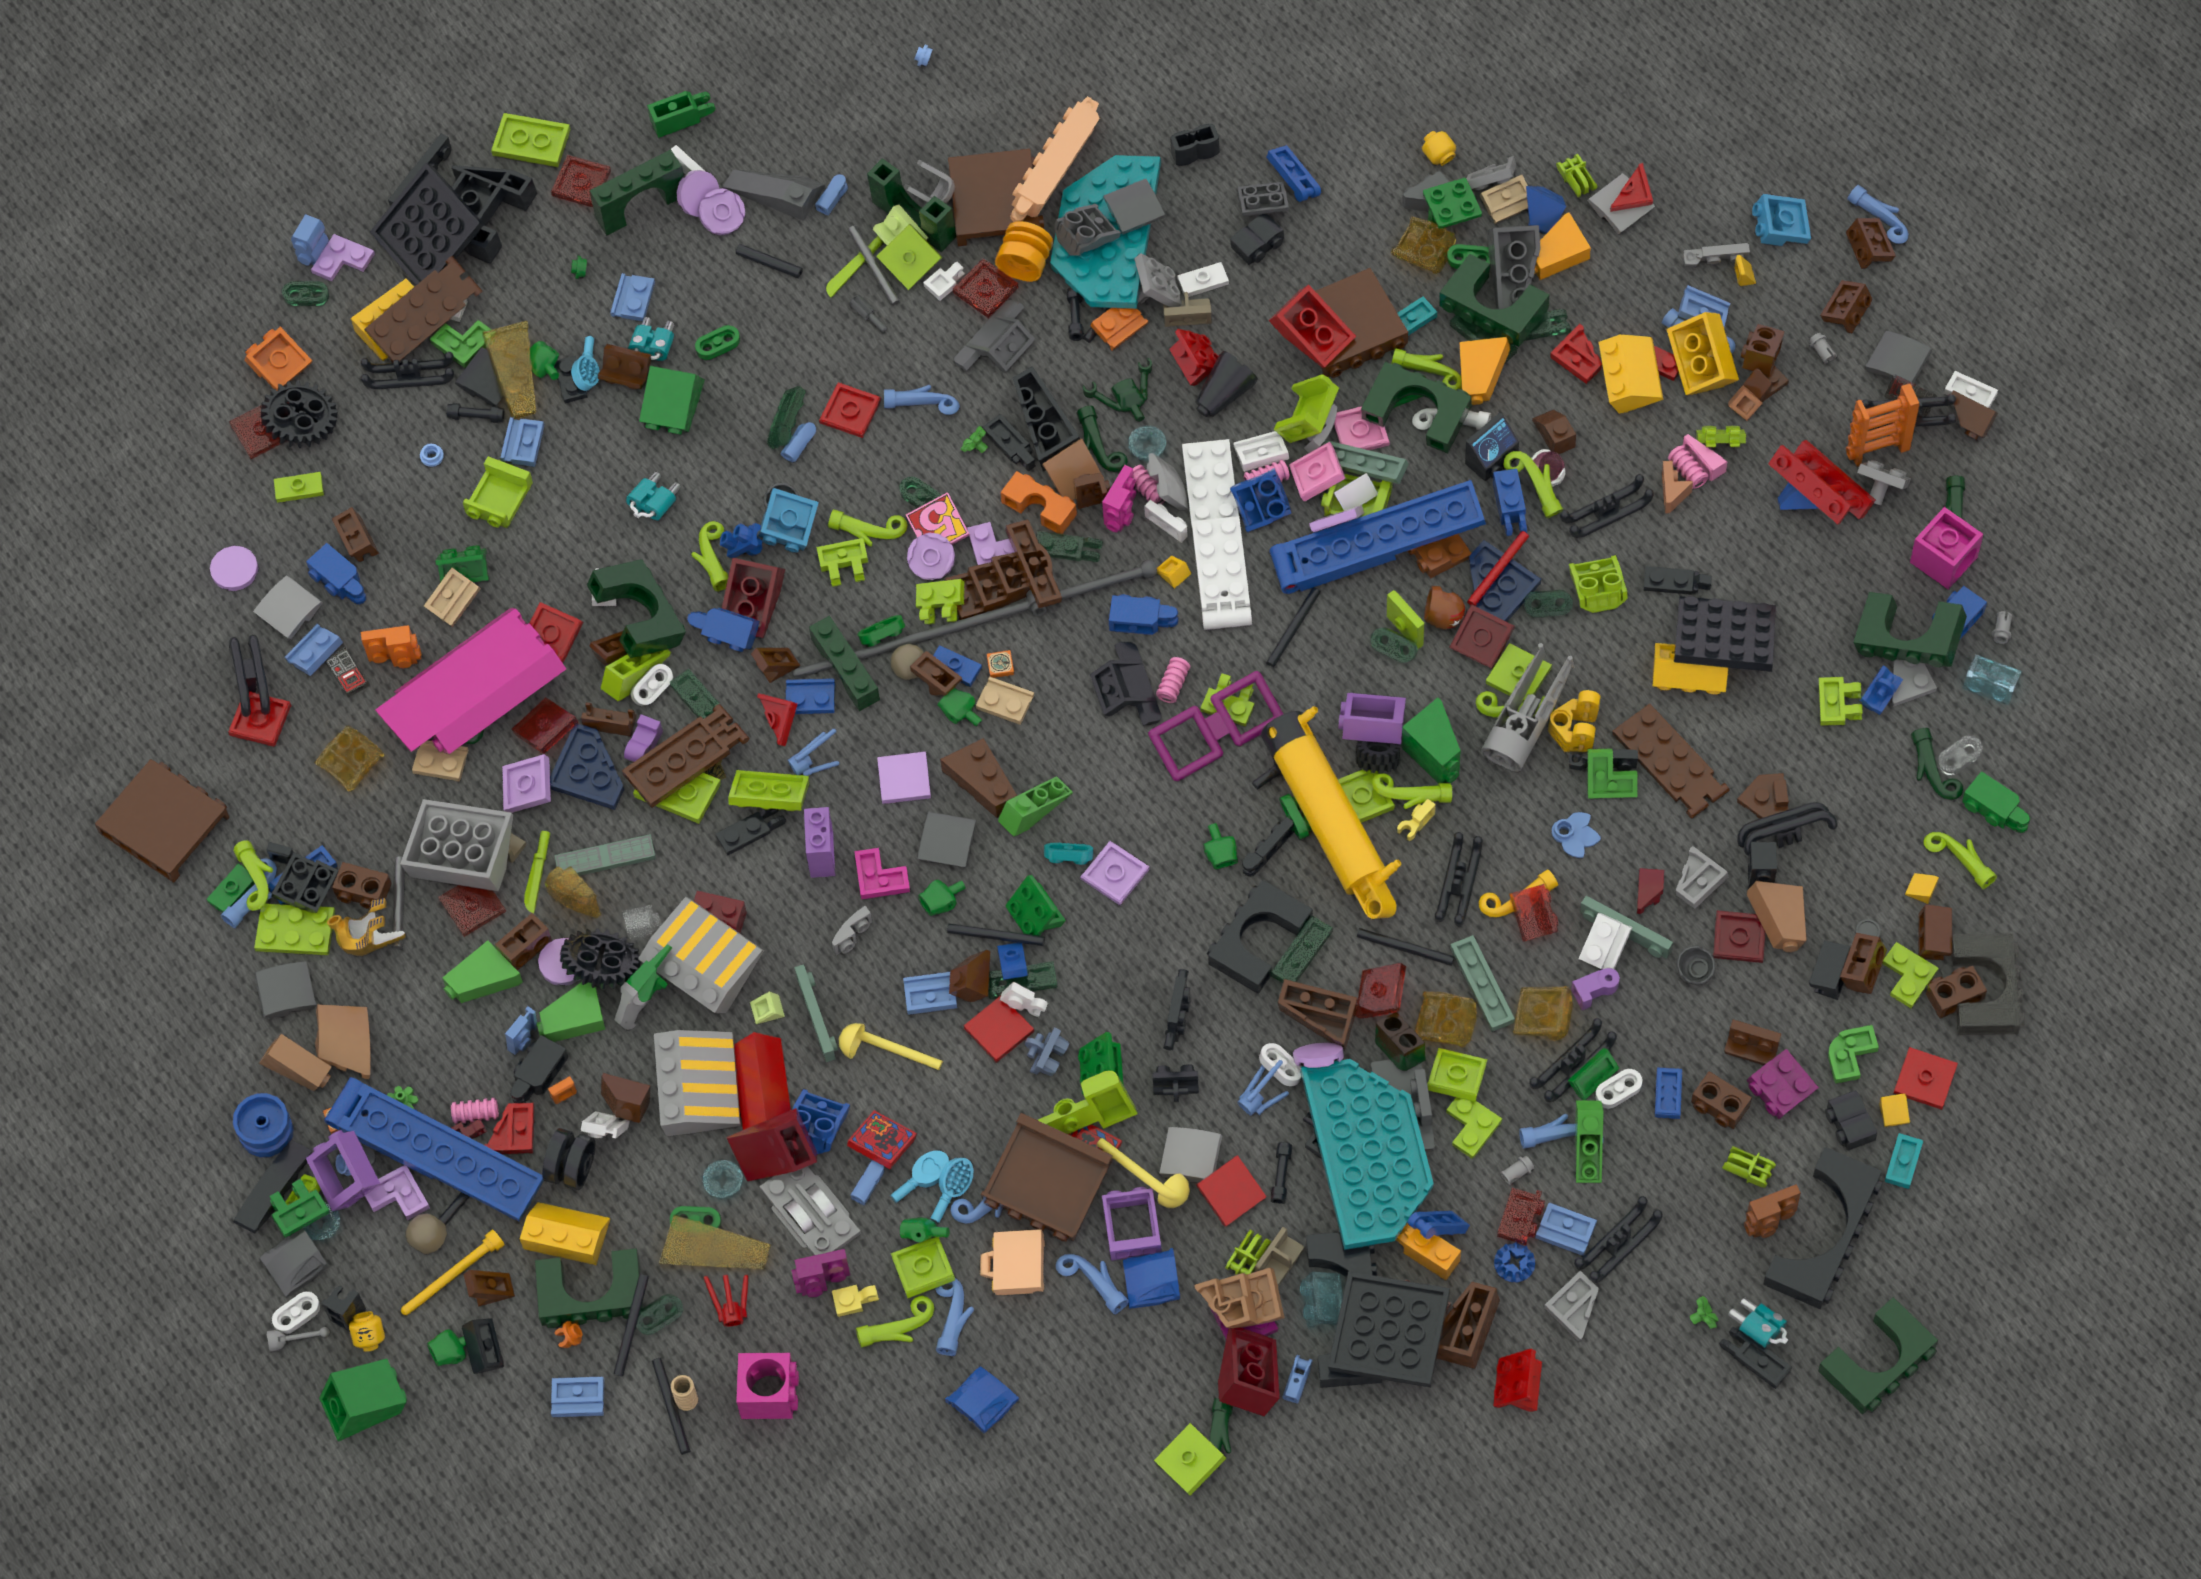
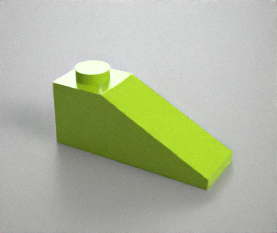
M667 649L630 658L628 654L605 667L601 690L619 702L631 695L633 686L650 668L662 664L670 656L671 652Z

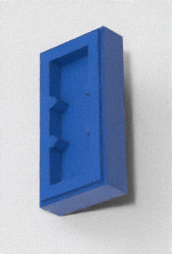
M940 645L933 655L962 677L960 683L969 687L972 686L982 669L981 664Z
M1022 943L997 946L1004 980L1028 975Z
M1657 1067L1655 1117L1680 1119L1682 1069Z

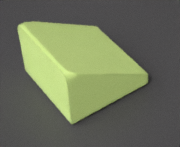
M769 991L750 1002L756 1024L785 1017L778 994Z

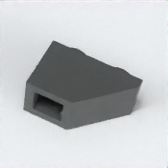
M1441 171L1428 175L1421 183L1409 187L1403 193L1402 206L1405 209L1429 211L1428 204L1423 196V190L1450 181Z

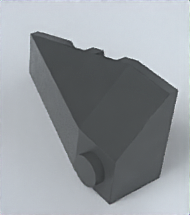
M733 169L722 188L804 221L825 184L805 176Z
M1539 225L1501 227L1487 230L1489 260L1497 309H1504L1513 305L1529 284L1531 285L1537 257L1541 249Z

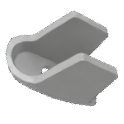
M919 159L917 161L918 165L941 177L931 196L908 184L904 185V189L927 202L933 196H936L947 204L955 190L954 181L944 172Z

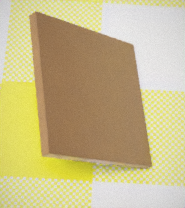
M1083 439L1076 441L1043 463L1060 496H1067L1072 500L1075 499L1074 479L1084 474L1091 475L1100 472Z

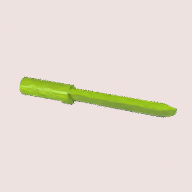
M879 236L868 245L872 254L884 243ZM861 252L829 281L826 291L830 297L834 296L866 261Z
M541 831L538 850L533 857L534 860L524 895L525 906L533 914L536 908L544 861L546 860L550 832Z

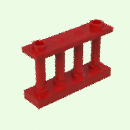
M1807 440L1801 442L1794 454L1784 445H1781L1768 463L1836 524H1840L1849 511L1858 519H1862L1876 501Z

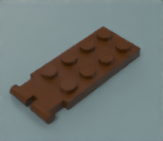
M453 256L445 261L447 266L439 273L434 270L364 329L393 364L394 360H399L400 362L466 306L464 301L472 294L477 297L483 292L470 276L464 280L460 278L465 270Z
M1650 703L1612 731L1615 738L1627 750L1638 751V762L1675 802L1681 800L1688 808L1686 813L1691 819L1709 807L1705 800L1706 797L1714 803L1730 791L1727 784L1723 783L1720 785L1712 776L1714 771Z
M721 704L713 708L714 712L705 719L700 716L622 770L625 778L651 808L730 755V749L739 742L745 744L749 741L750 738L737 723L730 725L733 722V718Z

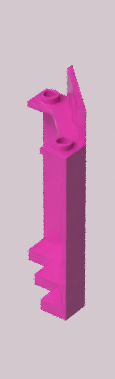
M509 608L394 691L396 695L375 709V711L411 752L431 737H434L432 743L439 752L444 751V753L450 754L566 670V667L548 644H544L538 632L529 623H525L517 609Z

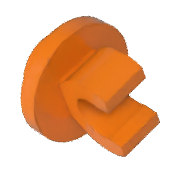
M571 1321L565 1322L562 1328H558L554 1332L557 1336L565 1335L564 1341L558 1344L562 1348H569L572 1345L576 1346L582 1341L581 1328L576 1323L572 1324Z

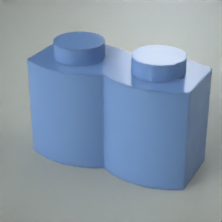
M306 214L291 237V241L296 249L295 254L298 261L304 265H314L328 244L329 239L324 233L325 227L321 220Z

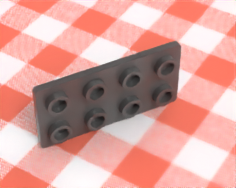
M1391 1060L1371 1062L1373 1073L1389 1081V1085L1399 1091L1404 1090L1411 1094L1425 1151L1434 1150L1432 1112L1425 1069H1422V1063L1407 1071H1402Z

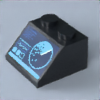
M1501 412L1466 441L1465 464L1484 481L1490 477L1493 478L1494 472L1502 470L1506 455L1513 451H1519V440Z

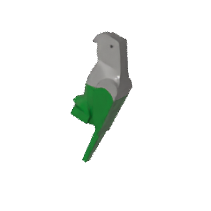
M667 944L649 962L646 960L621 986V1001L614 1020L625 1030L633 1029L636 1026L634 1022L638 1013L649 1003L655 991L662 988L665 989L668 985L667 982L656 974V970L671 951L672 947Z

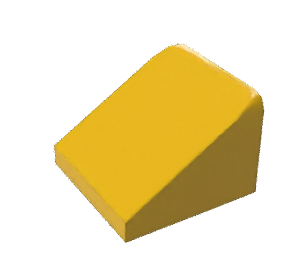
M1737 255L1734 269L1738 284L1740 286L1755 284L1756 281L1751 264L1741 255Z
M1170 556L1157 567V573L1173 588H1176L1191 575L1186 562L1174 556Z
M1914 873L1905 895L1928 904L1937 886L1939 877Z
M1906 1094L1881 1097L1879 1106L1884 1127L1910 1123Z

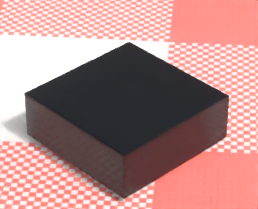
M269 842L266 849L272 861L286 865L294 853L292 848Z

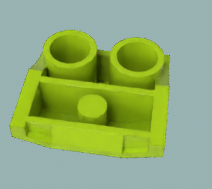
M1616 555L1601 560L1569 564V571L1577 591L1580 608L1592 613L1616 609L1628 599L1627 589Z

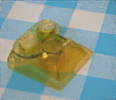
M1568 986L1521 987L1513 1033L1515 1035L1547 1036L1550 1040L1554 1041L1564 1038L1569 1031L1573 1008L1571 990Z

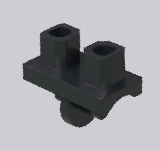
M1192 1064L1182 1065L1179 1072H1170V1067L1167 1065L1157 1066L1156 1072L1153 1073L1154 1095H1174V1102H1179V1095L1199 1093L1198 1071L1194 1070Z

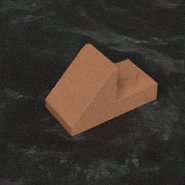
M1663 461L1665 513H1671L1692 493L1693 481H1678V471L1673 470V461Z

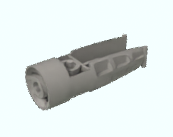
M1542 643L1538 644L1539 651L1527 666L1519 682H1517L1515 689L1507 703H1505L1481 749L1483 755L1489 760L1511 771L1518 772L1522 770L1556 705L1570 670L1575 668L1572 656H1568L1541 703L1535 719L1532 717L1541 700L1533 694L1527 695L1519 712H1517L1546 655ZM1529 727L1534 729L1531 736Z

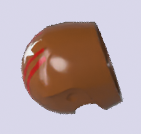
M1431 586L1426 600L1425 622L1443 630L1459 625L1465 616V605L1461 597L1454 592L1446 593L1442 591L1440 586Z

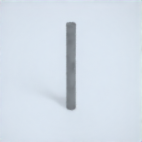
M856 225L851 226L848 231L892 306L899 303L900 300Z
M402 857L395 858L393 932L403 931L405 870L400 865ZM402 940L392 943V948L402 949Z

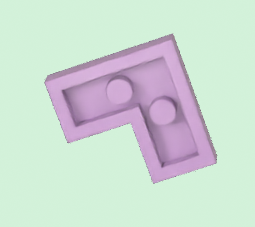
M334 234L311 271L317 276L333 281L343 264L364 272L375 253L372 249Z
M990 522L967 528L977 565L989 563L991 558L995 556L1015 553L1009 539L996 542Z
M405 1165L379 1178L380 1184L365 1195L373 1212L397 1201L407 1220L430 1209L416 1181Z

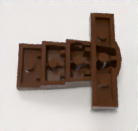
M1028 519L1006 525L1005 531L1015 553L992 557L989 563L968 567L967 573L945 578L944 581L956 579L964 581V605H957L959 620L1007 606L1027 597L1026 594L1029 590L1032 591L1038 608L1062 601L1061 593L1053 577L1051 557L1047 550L1038 543Z

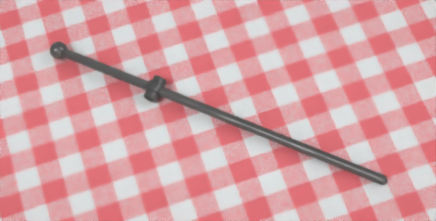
M1145 560L1141 563L1140 567L1060 590L1062 600L1140 576L1153 578L1157 574V567L1154 561ZM1029 590L1026 594V601L854 651V653L861 660L895 650L902 645L915 644L1026 610H1030L1035 616H1041L1046 613L1047 608H1038L1032 591ZM827 659L793 670L792 674L794 678H800L834 667Z

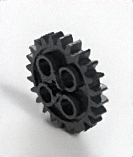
M297 380L294 386L289 381H287V387L278 384V391L271 389L270 395H265V401L261 403L260 418H262V426H266L265 432H272V439L280 437V444L289 441V447L297 443L298 447L301 448L302 443H306L308 447H311V441L319 445L320 437L327 440L328 433L332 434L333 427H336L338 411L336 410V403L332 402V396H326L325 389L318 391L317 384L311 388L308 381L304 386H301L300 381Z
M596 928L595 933H592L591 930L586 929L585 934L577 931L576 936L570 934L569 939L564 940V945H562L560 952V962H562V969H567V975L574 974V981L583 980L582 985L589 982L592 988H595L598 984L602 989H605L606 985L615 989V984L622 986L640 968L641 962L638 959L640 956L638 955L639 949L633 948V942L626 943L627 937L618 938L619 933L610 935L609 930L601 933L599 928ZM605 947L600 970L596 971L600 949Z

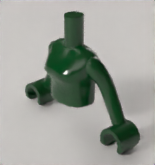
M1147 358L1148 367H1142L1140 362H1138V370L1141 373L1140 390L1132 378L1122 380L1111 388V392L1117 402L1098 392L1095 382H1092L1093 390L1091 391L1086 390L1083 385V394L1087 398H1096L1115 411L1123 413L1131 411L1135 420L1141 422L1145 417L1139 407L1148 398V374L1152 371V361Z

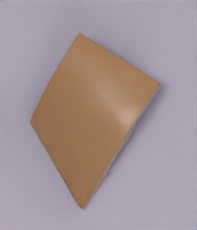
M317 1005L318 1032L315 1041L317 1058L345 1072L348 1068L361 1073L362 1078L369 1079L370 1034L367 1007Z
M1267 1268L1251 1274L1241 1273L1222 1280L1215 1278L1194 1285L1197 1292L1203 1296L1209 1307L1216 1312L1226 1328L1259 1325L1285 1318L1273 1268Z

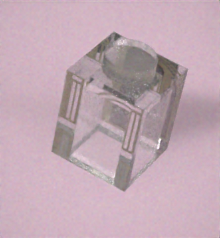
M651 905L622 911L630 942L651 938L657 931V927L661 926L659 913H653Z

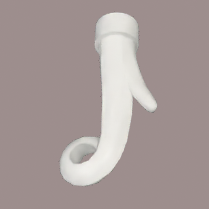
M1426 408L1418 411L1413 416V425L1420 430L1430 428L1437 414V408ZM1469 411L1463 425L1480 430L1491 420V413ZM1423 418L1427 419V421L1422 422L1420 420Z

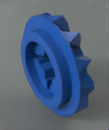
M1517 1242L1509 1245L1505 1244L1496 1253L1494 1259L1495 1270L1506 1281H1524L1534 1271V1254L1528 1249L1527 1245L1523 1246ZM1510 1254L1515 1259H1522L1519 1261V1270L1514 1264H1508L1511 1260Z

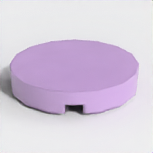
M694 170L687 173L688 175L679 182L677 201L686 214L699 217L698 211L701 201L707 193L714 189H719V185L711 173Z
M723 188L714 189L707 193L701 201L698 211L703 226L711 233L717 235L730 234L737 230L745 216L744 203L736 193Z
M926 533L912 541L908 548L907 560L909 567L916 576L923 580L934 581L942 579L950 573L955 562V552L947 538L937 533Z
M231 546L219 551L212 559L210 565L213 581L220 588L228 589L229 591L241 590L252 584L259 569L253 553L240 546Z
M568 938L555 939L546 944L540 952L538 959L540 972L545 980L553 985L566 986L579 981L573 980L574 974L567 975V969H562V962H560L561 947L564 945V940Z
M1336 1043L1309 1044L1299 1047L1293 1052L1294 1063L1298 1066L1304 1063V1067L1307 1068L1330 1066L1334 1064L1335 1059L1340 1062L1344 1057L1343 1047Z

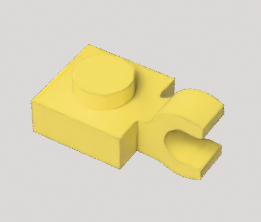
M1429 799L1423 805L1418 804L1411 814L1412 820L1402 821L1397 827V833L1400 834L1404 829H1409L1411 832L1407 835V840H1413L1418 830L1420 831L1435 815V804Z
M857 1285L832 1291L838 1317L862 1312V1304L879 1300L875 1285L865 1287L861 1291H858Z

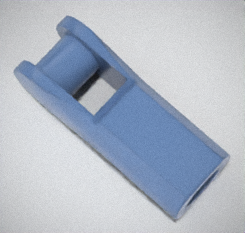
M843 175L833 177L827 189L815 204L817 211L829 215L840 198L845 194L848 186Z
M810 422L800 424L781 451V456L790 462H795L816 433L815 425Z
M874 1160L870 1162L864 1175H862L851 1193L852 1200L862 1205L866 1204L884 1174L883 1165Z
M1296 1355L1282 1396L1284 1400L1299 1403L1312 1366V1359L1307 1361L1301 1359L1300 1355ZM1296 1369L1304 1370V1375L1295 1373Z

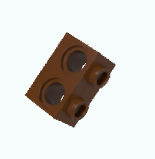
M1757 324L1755 331L1749 332L1747 342L1743 346L1740 357L1744 359L1742 368L1751 371L1758 368L1763 374L1770 376L1781 350L1785 331Z
M342 862L332 889L339 901L350 904L351 901L360 903L363 908L370 910L372 900L386 899L392 882L389 874ZM348 883H355L352 887H345ZM372 889H378L373 894L368 893Z
M531 913L500 939L495 946L518 971L538 954L546 944L552 942L549 929Z
M1861 933L1855 934L1840 976L1847 989L1872 994L1887 952L1880 937Z
M1973 965L1968 968L1960 967L1945 978L1937 977L1928 984L1926 995L1940 1019L1985 1000L1987 989ZM1968 983L1972 988H1964L1961 984ZM1946 993L1949 995V998H1942L1938 994Z
M1709 1071L1693 1092L1691 1103L1694 1104L1693 1107L1699 1113H1708L1713 1116L1720 1126L1725 1128L1729 1126L1735 1129L1749 1109L1752 1097ZM1711 1093L1715 1098L1707 1099L1703 1094ZM1732 1106L1737 1111L1728 1112L1725 1110V1107Z

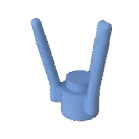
M832 729L828 733L822 732L799 753L787 760L796 775L803 774L804 776H809L812 773L839 765V761H834L810 768L809 766L813 763L808 754L834 735L836 729Z
M1279 1060L1257 1087L1253 1089L1266 1069L1262 1065L1245 1092L1239 1097L1238 1105L1250 1116L1255 1112L1260 1115L1265 1109L1289 1095V1092L1285 1091L1263 1105L1261 1103L1264 1098L1259 1092L1283 1064L1282 1060Z

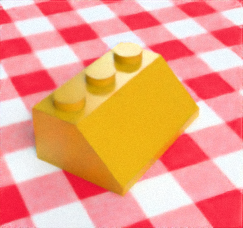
M404 279L351 318L354 331L382 361L388 357L364 329L414 288L407 279Z
M1704 312L1667 329L1685 395L1722 388L1739 380L1720 314Z
M1620 334L1599 342L1609 403L1618 413H1626L1663 400L1654 344L1651 337Z
M1655 643L1652 686L1660 690L1680 688L1685 692L1704 690L1709 694L1726 692L1727 667L1675 663V644Z
M537 1202L526 1217L520 1241L525 1250L597 1265L610 1218Z

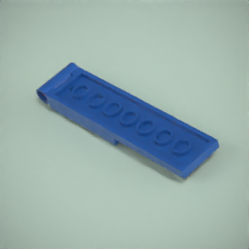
M1469 480L1286 543L1276 544L1270 548V555L1282 592L1291 594L1299 589L1304 591L1396 560V554L1485 525L1486 522L1472 481Z
M352 1077L349 1078L324 1119L325 1123L329 1126L342 1130L343 1133L354 1131L360 1143L432 1180L435 1178L519 1222L544 1182L541 1174Z

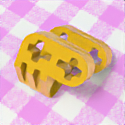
M1590 690L1581 691L1578 699H1571L1551 713L1548 732L1564 752H1588V749L1593 748L1596 728L1593 725L1577 723L1574 725L1573 732L1570 729L1572 720L1596 721L1601 699L1597 692ZM1556 722H1562V723L1565 724V725H1564V726H1558V725H1556L1555 723H1556Z

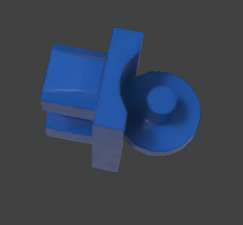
M754 523L747 527L739 524L735 527L733 533L729 531L723 532L721 534L720 546L728 549L727 557L735 558L745 552L751 556L759 554L762 550V540L757 537V533L761 530V525Z
M1883 665L1859 701L1862 702L1865 708L1875 711L1880 715L1903 679L1891 673Z

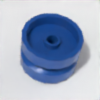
M268 1093L249 1096L237 1106L233 1115V1126L242 1146L250 1154L257 1157H272L281 1153L293 1138L294 1126L284 1103L276 1096Z

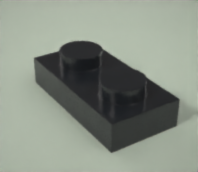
M576 355L557 360L554 365L559 373L558 381L565 404L588 398L586 391L579 389L572 378L571 370L574 362L577 360Z

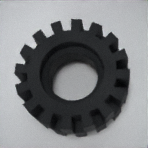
M1357 741L1355 762L1359 768H1363L1366 772L1371 770V773L1379 771V774H1383L1384 770L1389 773L1391 769L1395 770L1399 766L1400 745Z

